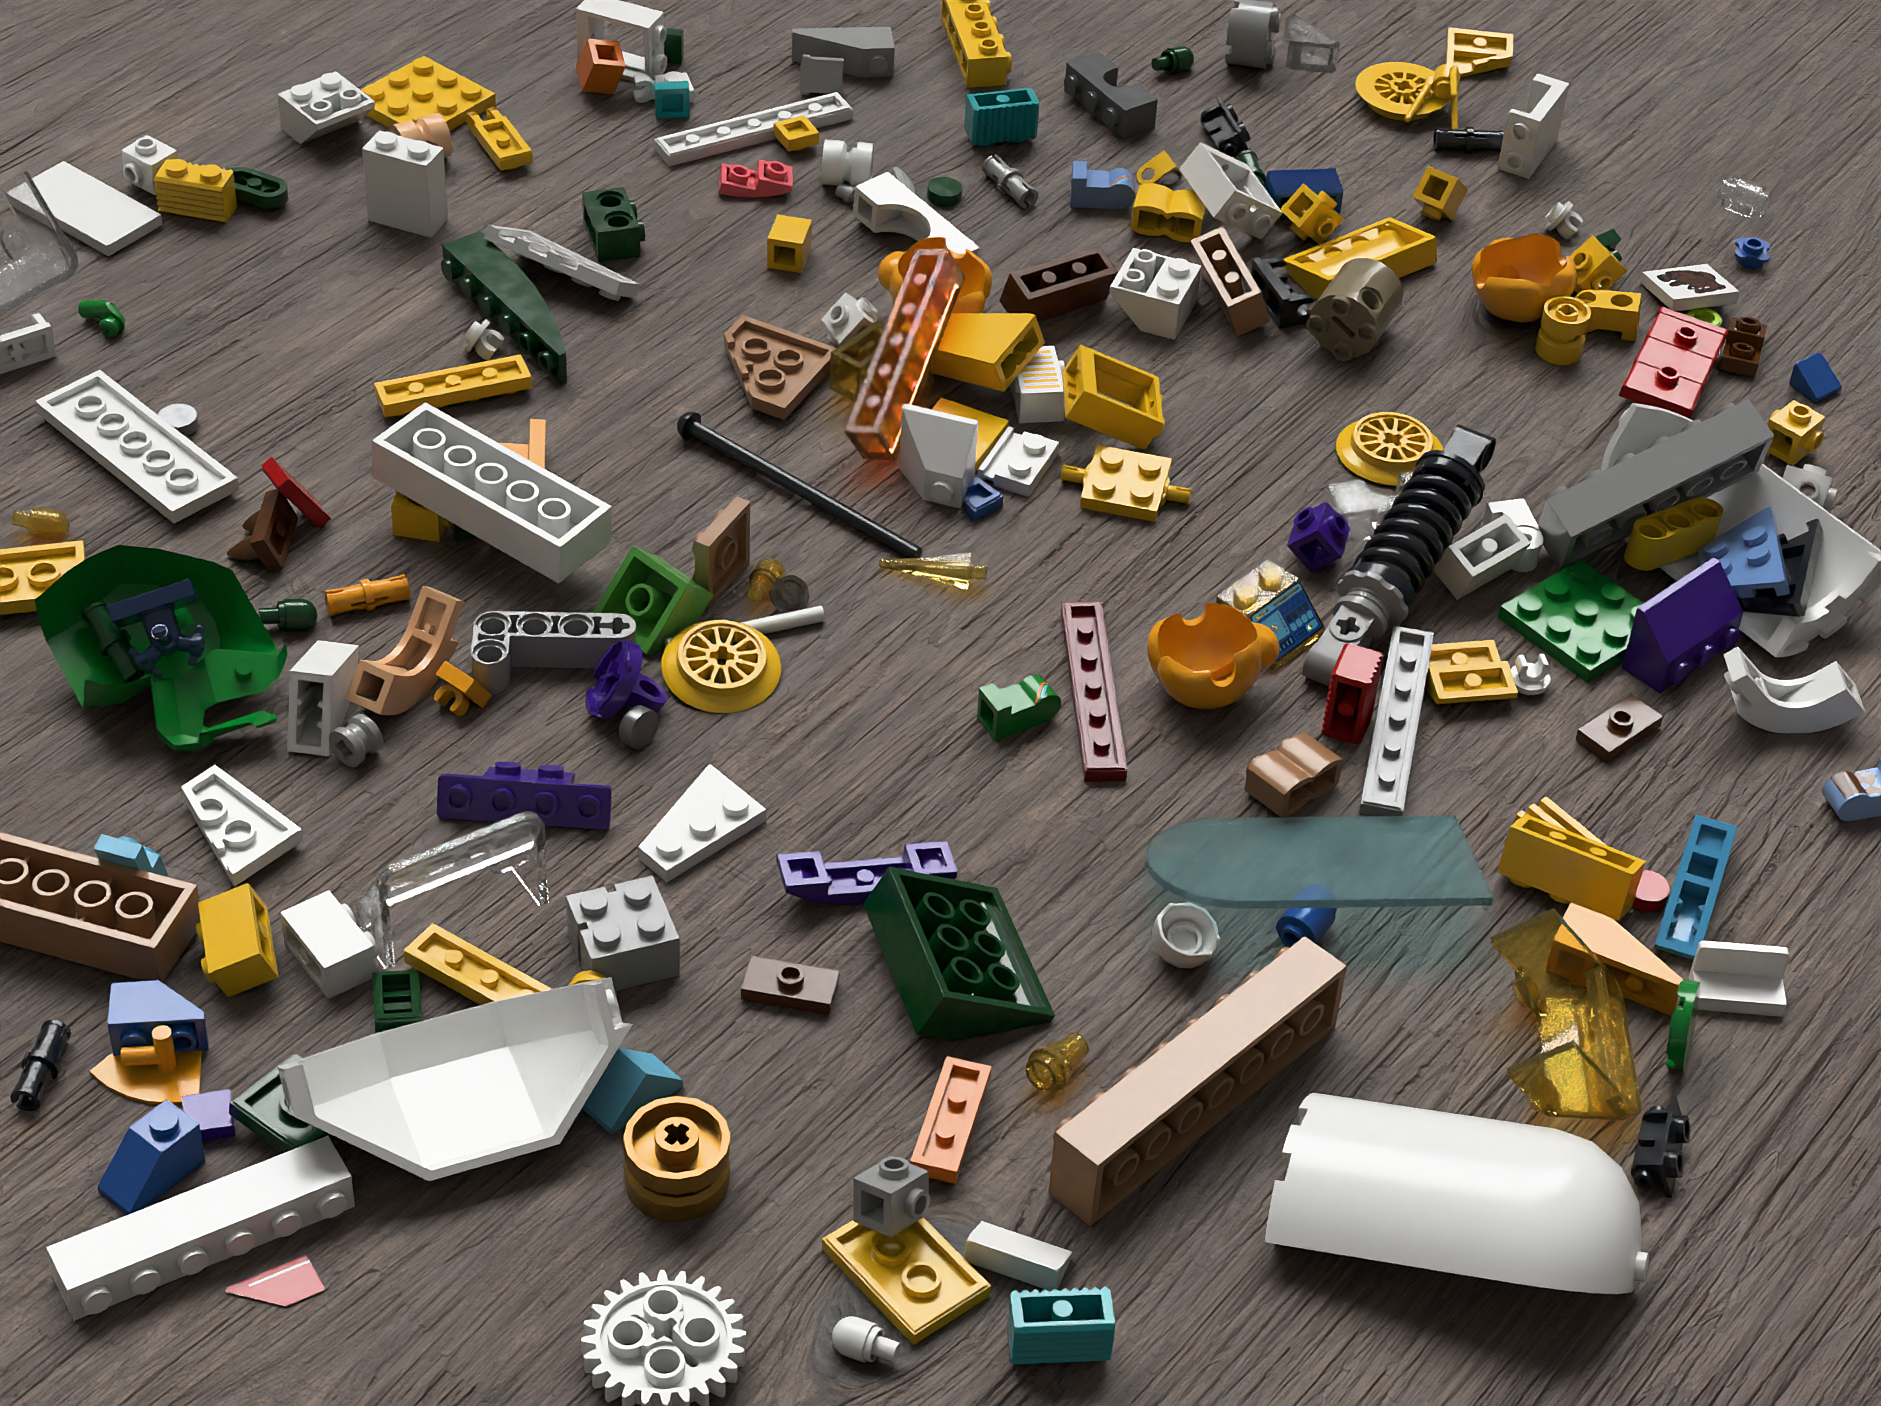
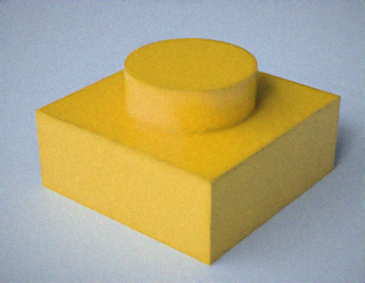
M804 115L775 122L773 125V135L788 152L803 150L806 147L819 144V131Z

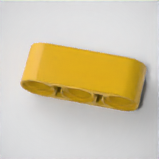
M1698 497L1636 520L1624 554L1625 561L1636 569L1649 571L1698 553L1699 548L1715 539L1724 512L1723 507L1712 499Z

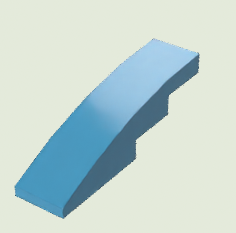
M1695 815L1654 945L1655 949L1694 960L1698 943L1704 940L1736 835L1737 826Z

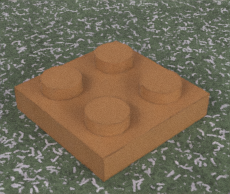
M737 496L725 509L719 510L714 521L705 531L699 532L693 542L692 552L695 554V571L692 580L714 595L707 606L708 608L750 563V501Z

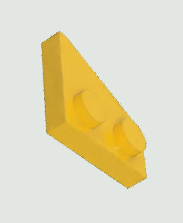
M1448 28L1445 64L1458 66L1461 77L1511 66L1513 34Z

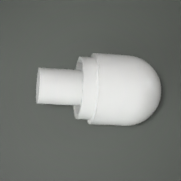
M854 1316L845 1317L835 1325L832 1332V1342L835 1349L846 1357L861 1362H874L877 1357L896 1362L899 1358L902 1344L885 1338L884 1329L878 1327L876 1323Z

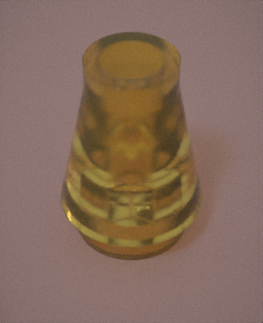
M1069 1033L1066 1037L1033 1051L1026 1064V1075L1030 1083L1043 1092L1062 1089L1080 1061L1088 1054L1089 1046L1087 1041L1078 1033Z

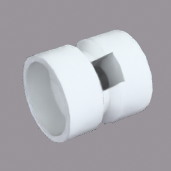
M825 139L821 171L822 185L838 186L840 183L848 181L850 186L855 187L872 179L874 143L854 142L851 147H847L845 141Z

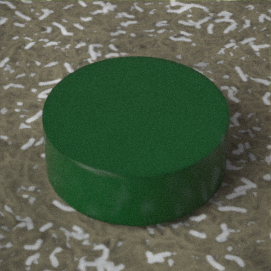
M937 177L929 181L927 198L930 202L939 206H953L960 202L962 185L959 181L950 177Z

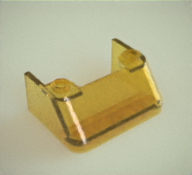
M1554 908L1490 937L1493 947L1514 968L1516 982H1513L1512 988L1517 1001L1522 1007L1528 1006L1537 1017L1541 1054L1507 1068L1508 1077L1527 1095L1531 1106L1537 1112L1542 1111L1548 1117L1623 1121L1640 1114L1642 1107L1624 997L1616 978Z

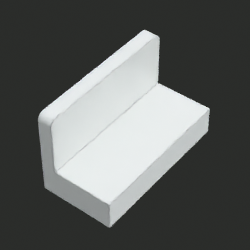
M1700 941L1689 973V980L1700 982L1698 1010L1783 1017L1787 1004L1782 978L1789 960L1788 948Z

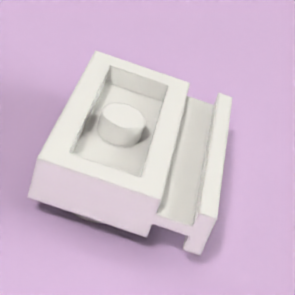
M1008 426L979 467L978 477L983 481L985 479L994 481L993 486L1029 497L1058 455L1059 442L1025 431L1020 435L1014 433V428Z

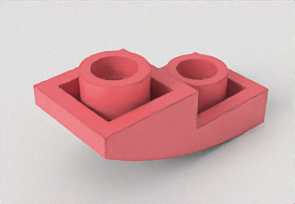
M759 159L756 170L748 169L742 165L722 163L718 174V194L748 198L770 197L789 193L793 187L792 167L778 161L769 162Z

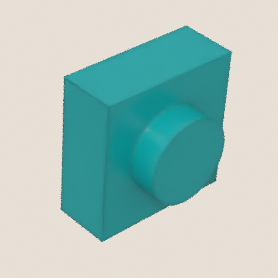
M688 81L654 82L656 118L690 117Z

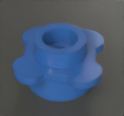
M1756 237L1736 239L1735 245L1738 249L1735 250L1734 255L1740 265L1747 268H1759L1769 261L1770 255L1767 254V251L1770 250V244Z

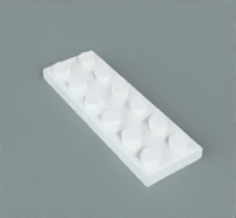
M101 370L35 401L37 414L173 523L239 490L238 477Z

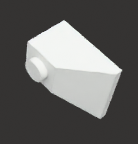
M904 403L901 414L899 469L923 500L961 509L968 484L975 476L978 420Z

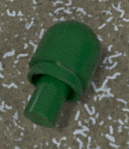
M1186 46L1167 48L1161 53L1160 57L1152 59L1151 65L1155 71L1163 70L1168 74L1182 73L1188 71L1193 66L1194 55Z
M283 599V601H277L276 608H259L258 612L263 624H277L278 630H285V632L309 630L316 623L318 616L314 604L306 599Z

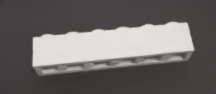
M329 1136L323 1137L46 1247L53 1279L74 1321L90 1314L100 1313L114 1304L139 1294L149 1293L161 1285L186 1275L196 1274L205 1267L232 1256L245 1254L252 1248L279 1237L289 1236L301 1228L326 1218L336 1217L343 1211L355 1207L352 1176Z

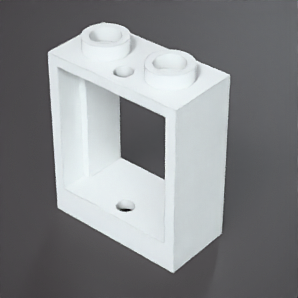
M584 0L576 8L578 60L587 39L604 40V21L644 31L645 57L622 51L626 65L621 77L622 79L634 82L633 76L643 73L649 75L654 80V75L665 72L667 56L664 55V42L667 36V28L664 26V12L620 0Z
M1200 142L1179 168L1213 218L1254 237L1262 239L1282 214L1280 208L1247 164Z

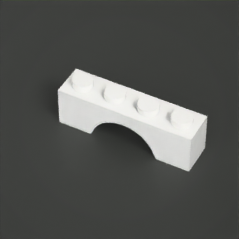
M889 172L855 186L852 214L874 233L897 232L908 235L917 241L927 237L947 238L946 245L951 251L961 254L965 253L967 248L978 256L979 247L972 240L962 234Z

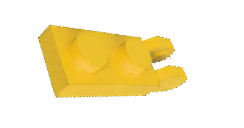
M487 108V121H482L475 111L467 113L466 122L470 132L476 137L501 171L512 170L533 163L532 150L507 117L502 116L497 108Z

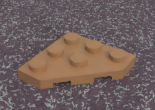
M741 315L724 333V347L751 408L783 420L794 411L839 361L838 348L745 315Z

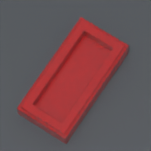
M272 456L261 465L262 471L277 490L317 527L322 528L331 520L315 497Z

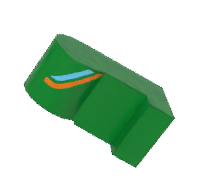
M1037 674L1024 678L1019 684H1013L998 689L992 683L979 688L977 719L994 741H998L1051 720L1060 710L1061 699L1046 680Z

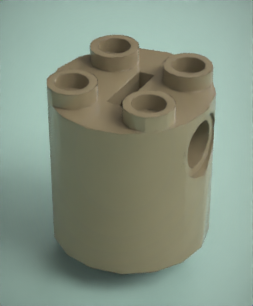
M1354 258L1344 263L1312 307L1310 318L1306 324L1308 331L1314 335L1321 346L1330 351L1340 361H1348L1352 357H1359L1368 353L1402 306L1404 293L1401 281L1393 270L1377 260Z

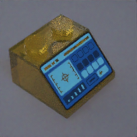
M1269 560L1263 562L1216 597V604L1234 607L1243 612L1251 622L1263 624L1276 634L1280 645V652L1277 660L1268 667L1272 671L1277 670L1320 638L1325 631V626L1299 578Z

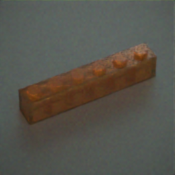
M915 249L845 429V434L863 459H897L900 451L902 406L904 403L917 406L965 279L964 274L948 249Z

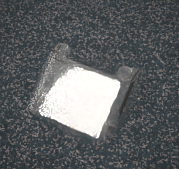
M527 811L516 814L395 862L386 867L360 893L353 908L356 924L362 932L368 931L373 936L379 950V955L376 957L385 970L395 966L390 922L392 904L484 867L493 874L513 870L539 906L548 903L545 826L536 813Z

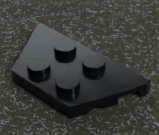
M1819 519L1807 522L1808 532L1788 541L1784 533L1779 535L1790 593L1777 596L1774 588L1756 589L1757 594L1755 597H1737L1743 612L1795 617L1805 616L1823 535Z

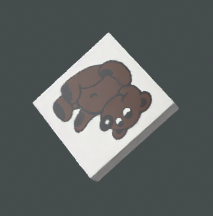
M1708 264L1642 272L1641 283L1673 311L1738 303L1739 291Z

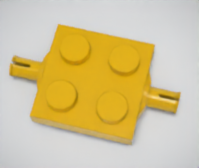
M1102 445L1096 446L1092 462L1086 469L1064 464L1060 478L1061 481L1083 484L1080 508L1156 522L1159 509L1165 504L1166 500L1189 505L1192 488L1170 485L1171 458Z

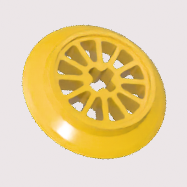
M1385 62L1364 69L1357 76L1355 86L1359 95L1376 113L1390 119L1405 121L1404 118L1425 85L1426 77L1434 76L1435 71L1412 63ZM1430 90L1411 121L1428 117L1434 111L1444 107L1450 98L1441 99L1436 96L1433 90Z
M1379 412L1367 415L1345 427L1336 440L1337 454L1349 470L1369 481L1392 486H1404L1411 478L1417 461L1424 453L1444 449L1438 438L1422 422L1408 415L1394 412Z
M729 620L703 621L681 630L667 644L661 661L662 674L669 689L686 704L712 713H735L755 707L772 694L781 676L780 657L772 642L758 630ZM720 639H727V641L722 643ZM718 659L726 660V665L717 664Z

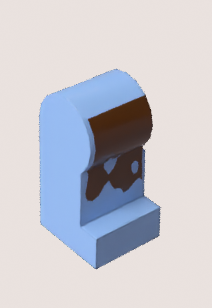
M1881 759L1877 768L1857 771L1854 774L1849 771H1843L1830 777L1822 787V794L1841 820L1854 821L1881 816Z

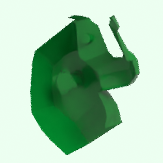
M116 545L86 558L63 574L35 599L37 614L45 641L83 708L121 704L142 693L150 686L158 739L174 751H198L209 745L215 737L251 724L256 728H261L278 721L275 713L269 714L262 710L212 727L203 725L205 709L215 703L265 691L273 681L279 678L288 655L285 643L281 652L278 651L231 569L213 561L162 549ZM190 579L196 588L200 602L174 611L182 635L193 636L196 625L204 627L203 636L205 637L206 647L203 655L198 658L195 666H188L190 653L177 651L172 655H163L155 664L164 673L160 678L146 673L141 679L125 684L109 656L102 655L98 649L100 642L87 622L82 618V611L97 601H104L107 606ZM142 621L121 628L128 631L132 637L130 644L141 654L150 646Z

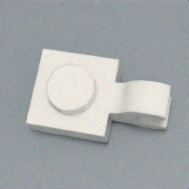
M672 71L666 74L654 75V80L649 75L643 73L633 76L636 86H645L642 90L633 91L636 102L644 103L655 99L654 82L688 81L689 100L694 102V88L686 72Z

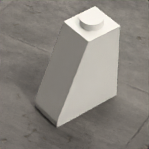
M318 640L290 670L287 751L321 756L331 755L332 749L329 743V735L333 730L342 726L351 701L346 699L358 667L359 645Z

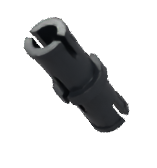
M1466 126L1464 130L1435 128L1433 148L1434 150H1464V153L1471 154L1473 150L1501 152L1504 132L1503 130H1474L1472 126Z
M46 1020L43 1022L31 1052L25 1053L21 1062L23 1070L20 1079L10 1096L11 1102L15 1103L21 1095L16 1107L25 1111L39 1109L51 1078L55 1079L61 1068L59 1060L62 1051L71 1036L70 1028L64 1029L62 1036H60L63 1028L66 1026L63 1022L58 1020Z

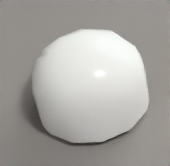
M1190 902L1168 904L1157 916L1152 930L1154 948L1165 962L1177 968H1194L1202 965L1212 957L1220 943L1215 920L1205 908Z

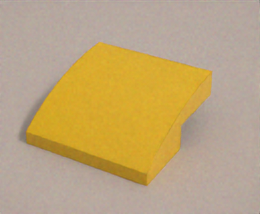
M1494 640L1432 644L1425 687L1437 704L1517 698L1518 691L1508 661L1500 660Z

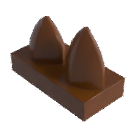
M275 489L265 493L261 509L251 515L242 525L246 531L253 534L233 546L227 552V556L244 561L261 560L268 573L283 569L298 516L286 497L279 490Z

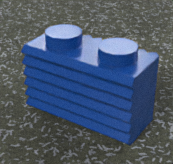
M1336 168L1267 171L1266 191L1280 209L1304 183L1317 195L1322 190L1337 203L1334 210L1340 215L1343 188L1342 184H1340L1339 176H1337ZM1283 212L1279 217L1280 220L1285 218L1290 220Z

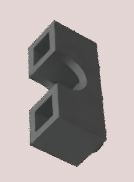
M1097 52L1067 62L1064 91L1121 139L1155 128L1158 99L1139 84L1117 87L1118 67L1103 54Z

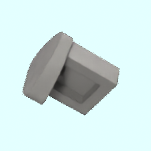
M803 54L800 65L801 95H809V93L831 94L835 92L842 94L844 58L811 57V55Z

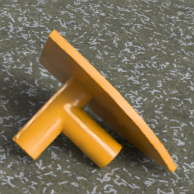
M161 1025L152 1031L154 1046L121 1047V1055L113 1056V1053H111L90 1070V1075L103 1086L127 1099L153 1105H160L168 1099L174 1105H182V1096L200 1094L202 1051L175 1052L171 1029L168 1026Z

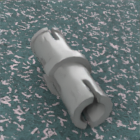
M994 155V158L989 156L985 159L982 170L996 182L997 188L1001 193L1011 196L1024 209L1027 206L1030 208L1036 203L1038 199L1037 190L1024 181L1023 175L1018 169L1009 167L998 155Z

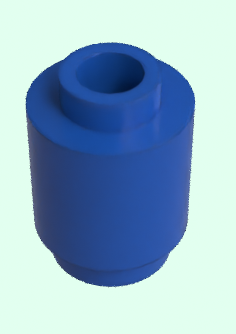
M1311 889L1308 892L1301 893L1277 921L1276 930L1282 943L1290 948L1305 936L1317 944L1335 922L1337 906L1334 899L1320 889Z

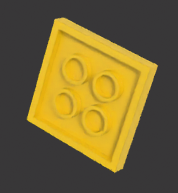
M425 56L415 59L413 62L391 72L389 75L373 84L367 85L361 90L375 101V108L366 116L390 128V125L409 120L416 124L417 119L420 117L439 113L444 118L450 132L467 121V113L475 111L479 115L485 112L487 108L496 105V94Z

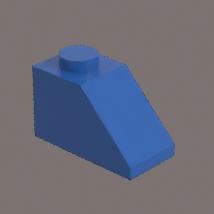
M166 1099L129 1127L97 1186L98 1193L126 1215L147 1207L206 1161L200 1124Z

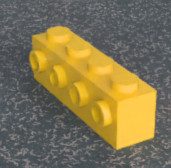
M941 0L940 18L966 87L1006 85L1007 72H1011L1012 58L1010 52L1005 51L1003 34L998 33L997 19L991 16L990 1Z

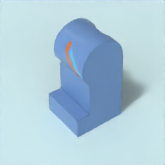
M1073 161L1070 207L1125 209L1134 202L1135 178L1132 172L1124 168H1116L1110 172L1087 170V161Z

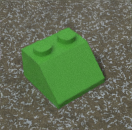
M632 546L592 613H620L632 617L636 623L637 645H640L642 652L651 656L665 647L666 638L674 637L681 630L696 624L714 595L661 557Z

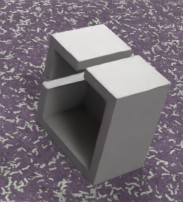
M653 875L614 884V891L609 893L605 887L566 896L567 933L578 961H581L582 971L592 970L603 974L606 978L612 977L615 991L680 975V938Z

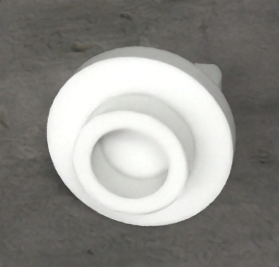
M1570 201L1564 205L1558 202L1545 217L1549 221L1546 228L1551 231L1556 227L1559 234L1568 240L1577 232V227L1583 222V219L1577 213L1570 211L1573 207Z
M487 319L482 324L475 321L463 337V340L468 342L465 350L470 352L475 347L477 354L485 360H489L504 340V337L499 332L487 329L490 324Z
M1539 654L1536 664L1527 663L1524 655H1519L1515 660V666L1511 668L1517 691L1525 695H1537L1548 689L1550 684V667L1545 654Z

